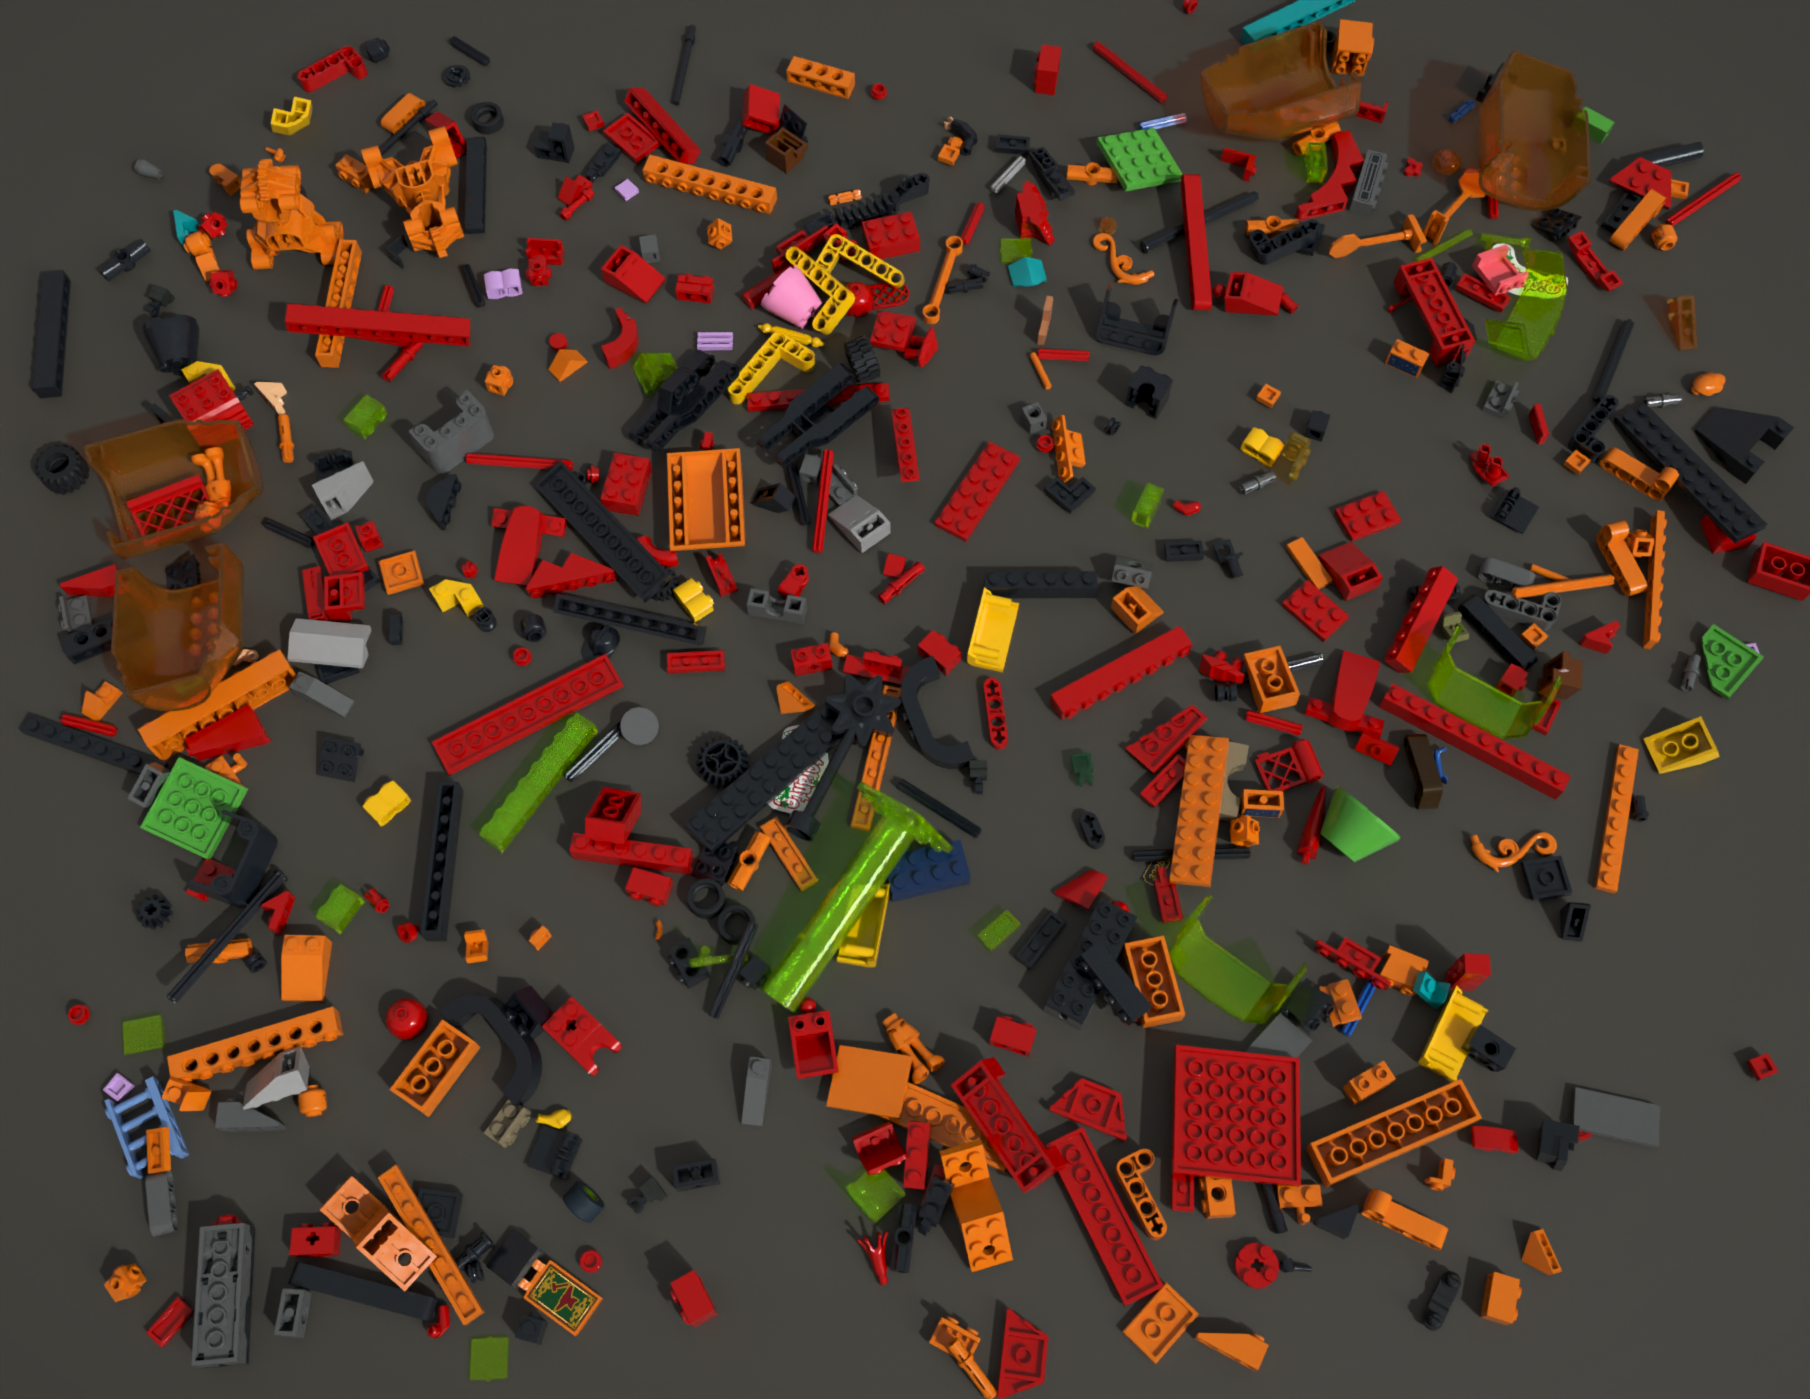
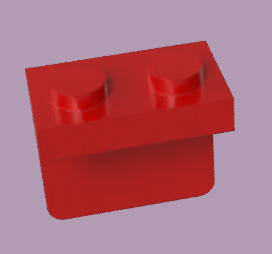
M891 1121L851 1138L858 1157L868 1175L879 1174L883 1169L891 1165H899L907 1158L904 1149L898 1141Z

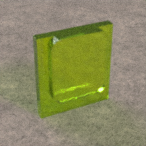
M162 1015L123 1022L124 1055L163 1048L165 1038Z

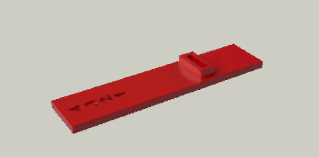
M321 566L302 570L309 620L329 621L328 615L325 612L324 583Z

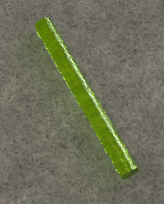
M1470 229L1415 258L1414 262L1439 254L1473 234Z

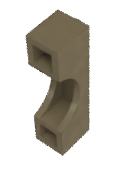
M1229 741L1219 821L1231 823V820L1237 818L1240 798L1231 792L1227 779L1232 773L1244 769L1249 745Z

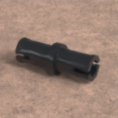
M982 277L947 283L949 295L958 292L968 293L969 290L983 288Z

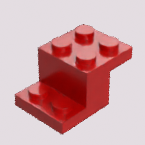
M886 311L878 312L870 339L872 346L905 352V349L910 346L911 337L916 325V317Z
M362 572L324 577V604L329 622L352 621V610L365 609L364 574Z

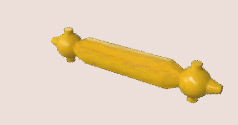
M768 323L758 325V328L765 334L780 332L798 343L804 345L811 344L815 348L825 345L818 337L812 338L807 334L779 326L771 327Z

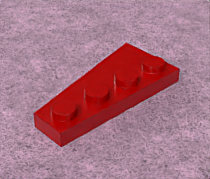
M1191 705L1172 717L1170 721L1161 724L1156 730L1148 735H1144L1139 741L1132 745L1130 744L1125 749L1151 773L1155 774L1207 720V716L1194 705Z

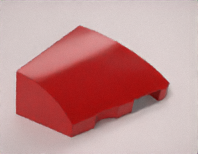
M1088 870L1057 889L1054 895L1069 904L1073 902L1088 911L1106 883L1108 876L1095 870Z

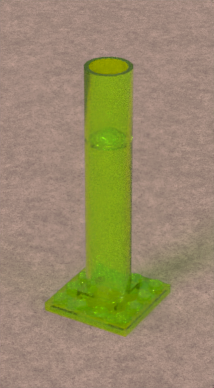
M862 781L857 786L863 793L861 797L871 803L870 805L876 809L875 811L881 818L761 988L764 993L793 1013L797 1010L912 842L915 840L925 845L928 842L931 844L930 847L939 853L944 851L949 854L953 849L917 811Z

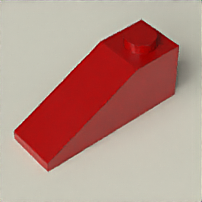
M115 564L60 583V587L67 595L112 597L128 591L123 573Z

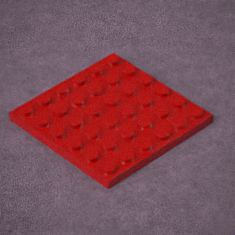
M1175 1045L1172 1174L1294 1187L1301 1186L1300 1058Z

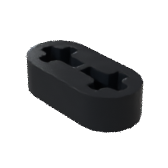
M401 611L390 612L389 639L392 646L402 645L403 616Z
M1092 812L1083 813L1080 817L1079 825L1090 848L1099 849L1104 845L1105 835L1098 818ZM1086 818H1088V820H1093L1091 824V829L1088 823L1084 824ZM1092 833L1095 834L1096 838L1100 837L1099 843H1096V841H1091L1093 838Z

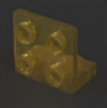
M1294 431L1290 433L1282 454L1287 459L1295 461L1286 482L1287 485H1290L1292 480H1297L1302 467L1304 468L1312 450L1310 448L1312 440Z

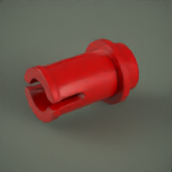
M1283 292L1281 305L1292 314L1299 305L1288 297V293Z
M375 888L368 890L371 895L366 893L365 898L375 907V911L380 913L386 912L390 907L388 899H384Z

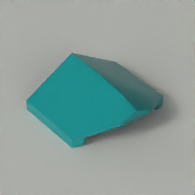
M1024 257L1008 266L1013 287L1035 286L1047 280L1041 260Z

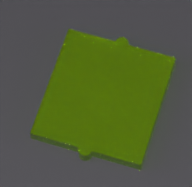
M1001 239V264H1013L1024 257L1031 258L1033 253L1031 239Z
M489 1336L488 1339H472L470 1381L486 1380L490 1382L493 1379L508 1378V1337L493 1338Z

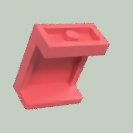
M1506 244L1477 254L1472 264L1474 270L1494 295L1507 293L1509 290L1522 287L1529 275L1527 272L1520 274L1506 257L1509 251V247Z

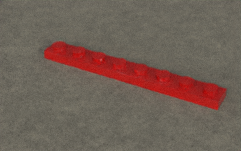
M877 383L848 386L824 406L845 403L853 396V393L860 391L866 386L879 396L878 402L890 401L889 384ZM806 389L747 393L748 412L787 409L790 402Z

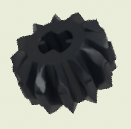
M153 895L151 899L145 897L144 903L138 902L141 908L135 910L138 914L136 918L143 927L155 930L157 926L163 928V922H170V919L167 917L173 915V911L170 910L172 905L170 902H167L165 897L161 896L159 898L158 895Z

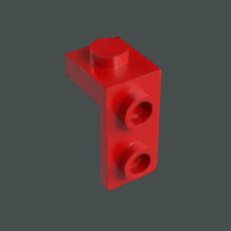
M1228 148L1223 149L1222 162L1245 167L1243 181L1249 182L1251 175H1255L1257 168L1254 165L1256 155Z

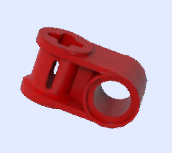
M802 564L795 565L781 582L778 593L786 598L788 595L799 597L809 581L807 567Z

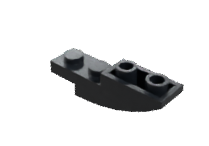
M1044 147L1029 152L1032 164L1051 196H1056L1060 201L1075 195L1074 188L1061 174L1059 165Z

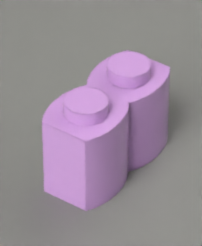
M510 268L502 272L490 271L484 274L488 299H499L505 296L513 297L523 294L519 269Z

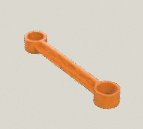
M951 236L946 240L947 253L930 303L923 308L922 317L923 321L927 324H936L940 319L939 306L955 258L963 250V241L958 236ZM951 244H957V245H959L960 247H958V248H951V247H949V245H951ZM935 312L937 315L934 317H929L926 315V313Z

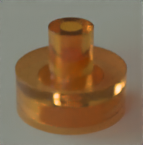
M1111 217L1103 218L1100 221V232L1109 235L1114 234L1117 222Z

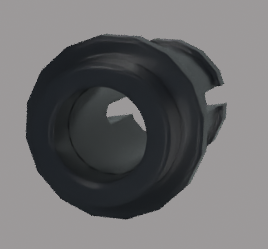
M971 264L967 271L970 277H982V281L985 283L988 278L982 276V274L990 276V272L977 267V264Z
M1633 796L1631 798L1634 809L1632 817L1637 822L1648 820L1649 812L1646 810L1645 796Z

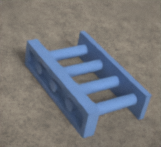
M153 1076L145 1080L147 1088H145L144 1092L118 1105L110 1099L105 1100L107 1106L105 1113L113 1122L128 1162L126 1169L130 1176L140 1180L145 1178L142 1169L148 1166V1160L145 1157L139 1161L135 1150L147 1144V1136L144 1135L131 1142L128 1131L152 1118H160V1128L169 1127L170 1154L181 1159L189 1155L168 1100L162 1099L164 1093L162 1083ZM148 1098L153 1100L155 1106L152 1107V1110L124 1123L121 1112Z

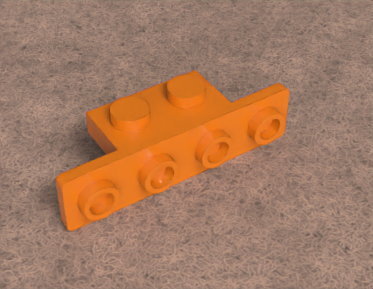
M1061 414L1052 422L1058 476L1060 480L1066 483L1073 477L1072 466L1082 468L1086 465L1081 433L1067 430L1065 415Z

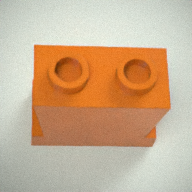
M1389 945L1384 952L1383 958L1386 961L1379 975L1391 982L1389 988L1394 987L1405 995L1415 996L1417 993L1413 991L1417 975L1419 971L1424 972L1429 960Z
M1382 1061L1351 1079L1342 1089L1352 1105L1355 1106L1389 1086L1396 1078L1385 1061Z

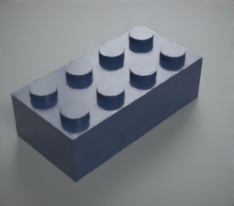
M961 840L883 857V867L887 883H890L892 902L970 884L971 876Z

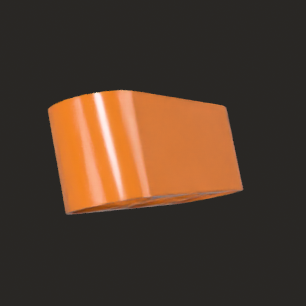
M408 93L382 118V128L392 134H396L418 113L422 106H426L425 101L412 93Z

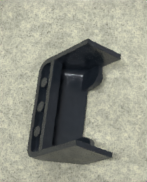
M1109 284L1096 333L1097 339L1102 343L1152 355L1162 354L1167 344L1178 299H1174L1170 316L1165 314L1157 316L1154 325L1151 326L1121 319L1120 306L1114 302H1109L1113 284Z
M222 810L221 821L238 826L237 833L239 837L249 841L233 878L227 875H219L213 879L210 887L189 880L188 889L229 905L245 908L257 892L276 850L278 841L274 834L253 820Z

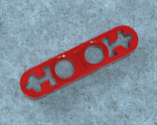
M988 678L984 682L983 692L990 743L993 748L1001 750L1008 743L1001 684L995 678ZM990 684H993V687H995L994 695L992 696L991 689L989 688ZM997 701L1000 706L997 709H992L989 703ZM998 718L1002 721V724L994 726L991 721ZM997 732H1000L1002 743H998L996 740Z

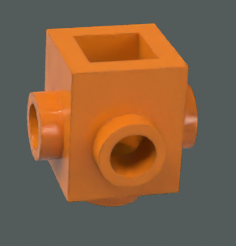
M717 218L707 227L708 244L722 250L732 242V230L729 223Z
M492 366L491 370L487 372L485 380L488 392L505 396L508 388H511L513 384L510 369L505 366Z
M1637 529L1635 532H1629L1625 542L1633 557L1651 556L1654 538L1646 530Z
M1241 815L1239 818L1231 820V843L1239 847L1258 845L1259 822L1248 815Z
M136 1263L126 1266L120 1265L112 1272L113 1275L104 1286L113 1300L118 1302L138 1294L141 1291L140 1287L147 1279Z

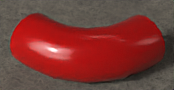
M648 536L637 538L642 546L665 568L667 566H679L675 551L656 548Z

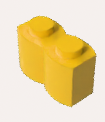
M1253 427L1243 441L1240 450L1248 456L1256 458L1262 464L1271 467L1281 454L1284 444L1280 439L1268 436L1264 430Z
M691 578L673 589V592L690 618L697 622L714 611V602L709 595H705L702 592L704 589L700 582H695Z
M394 781L383 784L378 794L369 796L362 807L382 827L397 813L402 811L411 802V799Z

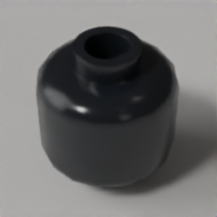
M377 37L366 43V50L364 51L369 60L372 59L378 63L388 58L390 48L384 39L381 40Z
M530 614L521 620L520 629L525 640L538 642L545 637L546 626L541 616Z

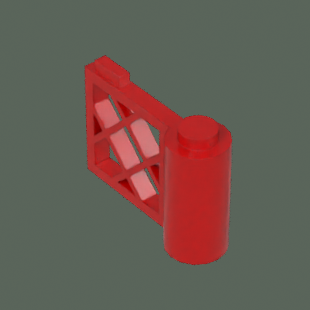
M1299 739L1290 748L1270 755L1268 752L1257 755L1255 764L1266 790L1286 791L1305 783H1314L1325 776L1309 740ZM1290 755L1292 761L1289 766L1279 762L1281 756ZM1268 761L1273 763L1274 767L1271 772L1263 770L1261 763ZM1277 765L1287 769L1284 778L1273 774ZM1289 771L1297 773L1300 780L1295 782L1287 780ZM1271 777L1282 781L1280 787L1271 789L1269 784Z

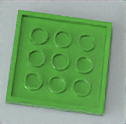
M1155 128L1102 136L1096 140L1098 147L1125 191L1181 181L1182 172Z
M179 757L140 828L201 857L211 859L229 826V823L221 821L222 810L235 814L248 789Z

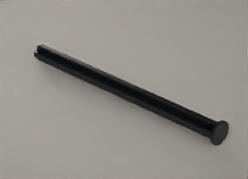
M1253 191L1205 213V224L1257 201L1259 194ZM1184 223L1151 239L1140 241L1142 252L1147 254L1149 250L1184 235Z
M274 870V875L167 994V998L171 1002L177 1003L256 914L261 908L260 906L270 898L284 881L288 880L281 871Z

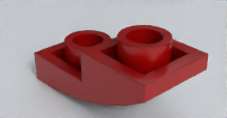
M1486 1126L1471 1127L1473 1148L1488 1152L1498 1150L1510 1154L1519 1152L1517 1131Z

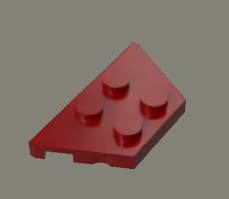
M1639 157L1614 175L1608 182L1623 190H1628L1641 198H1644L1653 189L1666 197L1663 208L1669 210L1671 207V171L1644 158Z
M1081 1078L1055 1104L1050 1106L1049 1112L1124 1142L1127 1139L1122 1095L1119 1092Z
M1011 1309L1006 1310L997 1399H1002L1044 1383L1049 1336L1035 1328L1028 1321L1022 1319Z

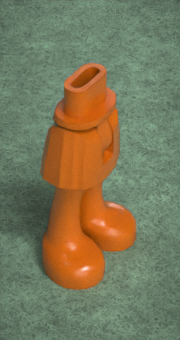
M213 447L206 449L205 454L192 456L191 460L193 464L204 468L207 476L205 488L208 497L212 503L219 505L218 508L221 509L222 513L230 510L231 484L229 480H225L223 449Z
M893 1013L882 1022L887 1028L886 1033L895 1051L913 1057L911 1081L915 1085L927 1078L929 1070L935 1072L945 1064L946 1061L942 1056L932 1054L918 1038L920 1033L903 1018L900 1019L896 1013ZM911 1046H913L919 1052V1054L925 1060L929 1070L917 1058V1056L910 1048Z

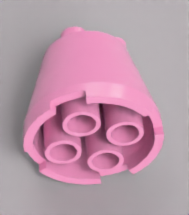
M794 266L793 269L789 267L773 283L774 285L769 291L770 294L766 293L761 301V306L764 309L801 329L808 324L810 317H816L820 311L819 308L823 304L797 266Z

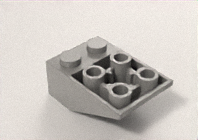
M362 461L353 464L343 471L336 472L326 479L319 480L312 487L332 520L347 513L374 481Z
M855 495L828 514V517L861 553L890 534V522L877 508L858 495Z
M301 1046L279 1053L247 1082L243 1103L244 1110L256 1108L271 1101H278L283 1097L293 1094L297 1095L307 1090L310 1066Z

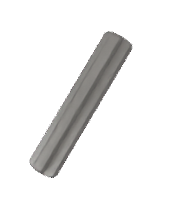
M1019 156L990 186V190L995 194L998 193L1025 165V158Z

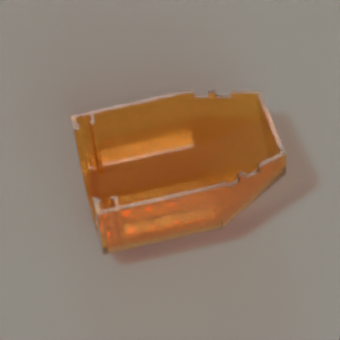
M1321 20L1241 46L1233 56L1230 54L1225 56V61L1222 63L1216 62L1200 72L1204 102L1215 128L1219 132L1270 142H1278L1356 116L1360 108L1361 80L1354 71L1351 72L1349 84L1345 82V77L1340 78V87L1336 85L1327 65V29Z
M1513 50L1508 56L1478 111L1479 186L1486 195L1523 209L1546 211L1567 204L1591 182L1589 119L1587 110H1582L1581 107L1583 103L1582 97L1578 98L1576 94L1579 88L1573 71Z
M177 419L83 446L88 464L100 474L111 496L121 540L111 531L106 533L111 550L123 560L219 533L264 492L262 475L254 450L244 428L238 420H214V422L196 420V422H188ZM209 448H222L224 452L225 480H229L231 484V502H229V505L221 507V511L212 517L209 515L204 519L190 522L194 515L184 513L181 521L187 524H179V526L174 527L176 522L166 520L163 526L166 530L157 532V529L148 526L145 533L146 536H141L126 502L198 474L206 486L207 476L204 468L193 464L191 457L197 454H205V450ZM202 489L194 492L192 498L201 501L204 495ZM180 497L176 499L174 505L183 508L187 499ZM190 501L186 510L195 512L199 504ZM162 504L158 506L156 512L165 515L168 506ZM172 508L168 517L178 519L181 511ZM145 511L137 514L139 520L145 522L150 513ZM154 515L150 524L159 527L163 518Z
M224 542L205 547V550L212 556H208V561L219 571V578L211 582L179 590H168L152 584L134 566L116 571L111 652L117 660L116 667L121 672V681L126 696L138 705L160 711H180L199 706L210 697L242 653L244 566L241 560Z

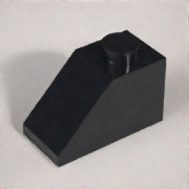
M778 483L758 488L751 504L775 513L789 511L793 505L795 495Z

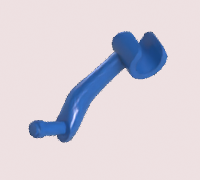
M1442 747L1439 750L1435 749L1433 755L1441 781L1447 784L1448 778L1442 774L1440 753L1446 751V747Z

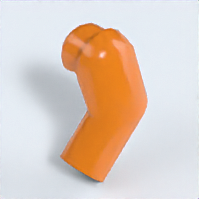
M835 632L830 633V652L838 657H846L848 649L839 643V634Z

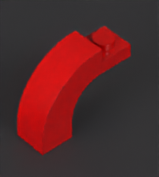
M622 307L615 309L617 320L622 329L621 335L615 341L601 346L609 369L627 362L634 355L639 343L636 321L634 318L630 319L628 313L624 314Z

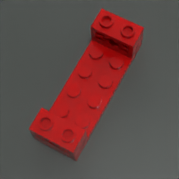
M1433 258L1401 265L1393 283L1400 296L1411 294L1434 340L1428 353L1435 366L1455 361L1463 344H1465L1464 352L1467 353L1466 357H1468L1475 339Z
M995 1057L984 1059L953 1082L951 1087L1022 1192L1025 1193L1037 1188L1068 1163L1056 1146L1046 1149L1000 1083L999 1080L1006 1073Z

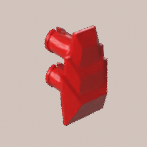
M933 326L930 327L926 336L912 335L911 346L921 347L920 349H905V359L918 360L920 368L928 363L938 349V340Z
M1482 444L1479 450L1469 454V457L1473 462L1472 465L1475 468V472L1493 487L1510 478V476L1501 466L1503 459L1499 456L1491 458L1489 456L1491 446Z
M1221 650L1216 651L1213 657L1202 654L1199 668L1200 673L1220 682L1243 683L1245 674L1241 673L1240 670L1244 666V661L1241 658L1235 657L1232 663L1228 664L1225 661L1227 655Z

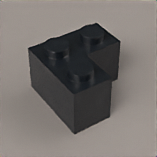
M553 122L550 132L540 131L534 146L537 158L570 163L575 148L570 126L564 123Z

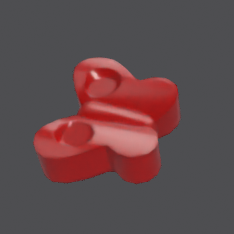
M1409 158L1406 162L1408 167L1405 169L1404 175L1419 177L1423 164Z

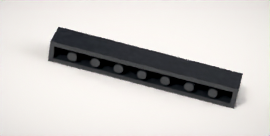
M64 270L43 272L42 279L40 280L39 321L36 324L38 333L35 338V366L32 369L34 379L31 382L32 390L40 398L62 396L71 280Z
M567 594L556 595L553 613L696 645L704 644L707 629L705 625Z
M459 782L438 783L420 933L426 941H447L464 791Z

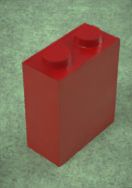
M749 84L743 94L742 125L773 135L779 126L780 94Z

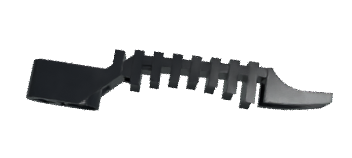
M918 173L903 178L888 195H886V192L882 193L881 201L876 197L874 198V204L867 201L866 207L863 204H859L858 210H856L855 206H852L851 213H849L847 207L843 208V215L840 208L835 209V219H832L833 213L829 212L804 223V227L810 236L826 225L828 230L836 223L840 227L850 230L855 225L857 227L861 226L863 221L884 217V214H891L893 209L895 212L899 211V206L902 203L927 195L930 177L926 173Z

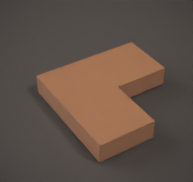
M1052 296L1046 297L1037 345L1043 346L1045 344L1052 315L1054 299Z

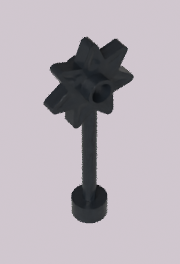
M847 674L844 678V694L826 697L825 705L839 715L832 726L831 733L833 735L843 734L804 811L793 810L785 824V829L794 836L805 841H813L821 826L814 816L854 739H856L859 748L863 749L866 747L872 732L887 737L893 735L894 727L888 715L900 707L901 700L882 695V677L880 675H877L863 686L852 675Z

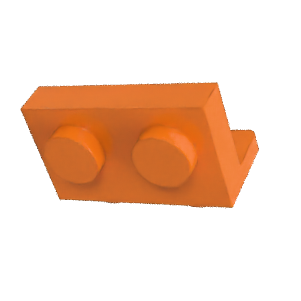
M947 1316L946 1319L941 1317L929 1344L954 1357L947 1348V1344L952 1339L958 1337L965 1349L974 1354L981 1339L977 1337L978 1332L969 1327H966L964 1330L957 1326L959 1323L957 1320Z

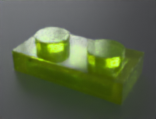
M1007 909L985 928L977 938L992 952L1021 926V923Z

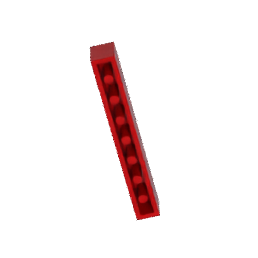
M1178 626L1051 694L1049 702L1061 720L1065 718L1070 719L1082 709L1087 710L1092 707L1098 700L1104 701L1111 693L1115 691L1118 693L1125 689L1126 685L1139 682L1143 676L1154 674L1158 668L1169 666L1178 657L1183 658L1190 653L1192 642L1183 629Z

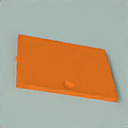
M840 1045L837 1055L839 1073L832 1074L826 1106L900 1119L913 1057Z

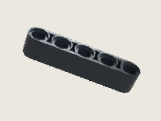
M1472 595L1458 606L1462 616L1509 664L1512 663L1520 666L1526 671L1538 661L1536 654L1479 596Z

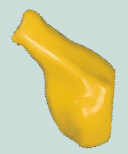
M559 1109L550 1115L538 1114L536 1122L561 1129L571 1120L572 1116L569 1110Z

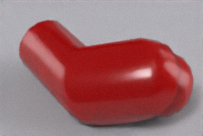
M1176 500L1173 508L1189 516L1199 512L1201 504L1198 501L1184 504Z
M449 1305L438 1307L439 1320L434 1325L428 1327L427 1334L429 1337L437 1339L449 1328Z

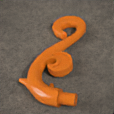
M1100 233L1093 238V247L1099 251H1106L1108 249L1107 245H1101V241L1105 240L1110 243V266L1115 276L1120 279L1117 281L1118 283L1139 285L1147 282L1149 278L1154 276L1152 270L1146 273L1142 272L1141 274L1134 273L1133 275L1123 272L1122 270L1131 269L1133 262L1126 255L1116 258V247L1112 236L1107 233Z
M1540 832L1529 838L1520 849L1513 840L1503 839L1498 843V852L1505 856L1508 850L1511 855L1505 858H1497L1489 854L1490 850L1484 848L1483 844L1479 841L1478 835L1470 837L1473 845L1471 848L1475 856L1496 872H1499L1498 867H1507L1521 860L1537 839H1544L1547 843L1546 848L1535 845L1534 849L1539 854L1550 856L1557 849L1554 837L1549 833Z

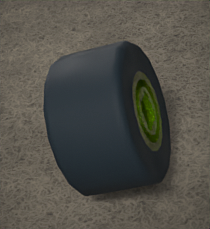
M577 1181L563 1196V1201L568 1209L586 1223H591L605 1207L599 1195L587 1184Z

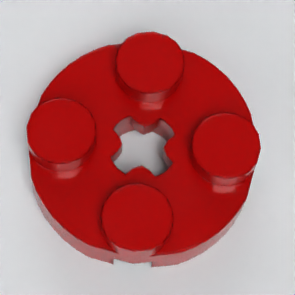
M1250 1243L1238 1252L1234 1260V1269L1240 1281H1243L1248 1287L1261 1289L1269 1286L1277 1279L1279 1262L1271 1247L1261 1243ZM1254 1260H1258L1262 1264L1260 1272H1256L1255 1268H1251Z

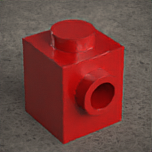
M1511 663L1495 688L1512 698L1517 690L1522 691L1528 682L1525 680L1528 673L1522 667Z

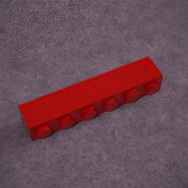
M630 87L624 99L626 105L678 162L695 164L701 151L700 148L645 88Z
M1444 566L1430 568L1426 573V578L1419 587L1418 594L1411 603L1408 614L1404 617L1391 647L1387 650L1384 661L1398 673L1413 671L1458 581V578Z
M573 833L569 851L572 858L576 860L686 875L691 873L694 858L691 848L626 840L625 844H613L612 842L587 839L585 834Z

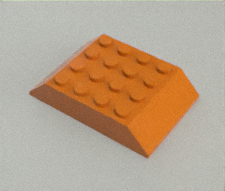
M740 448L667 453L670 551L745 546V515Z

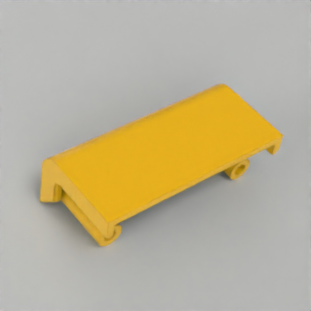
M984 587L968 650V664L1003 672L1019 603L1011 602L1012 599L992 595Z
M890 883L881 885V888L852 884L837 962L870 968L876 967L890 894Z
M1456 985L1450 991L1418 1061L1419 1064L1443 1078L1455 1082L1467 1056L1466 1051L1461 1047L1472 1028L1482 1023L1488 1009L1463 996L1461 989Z

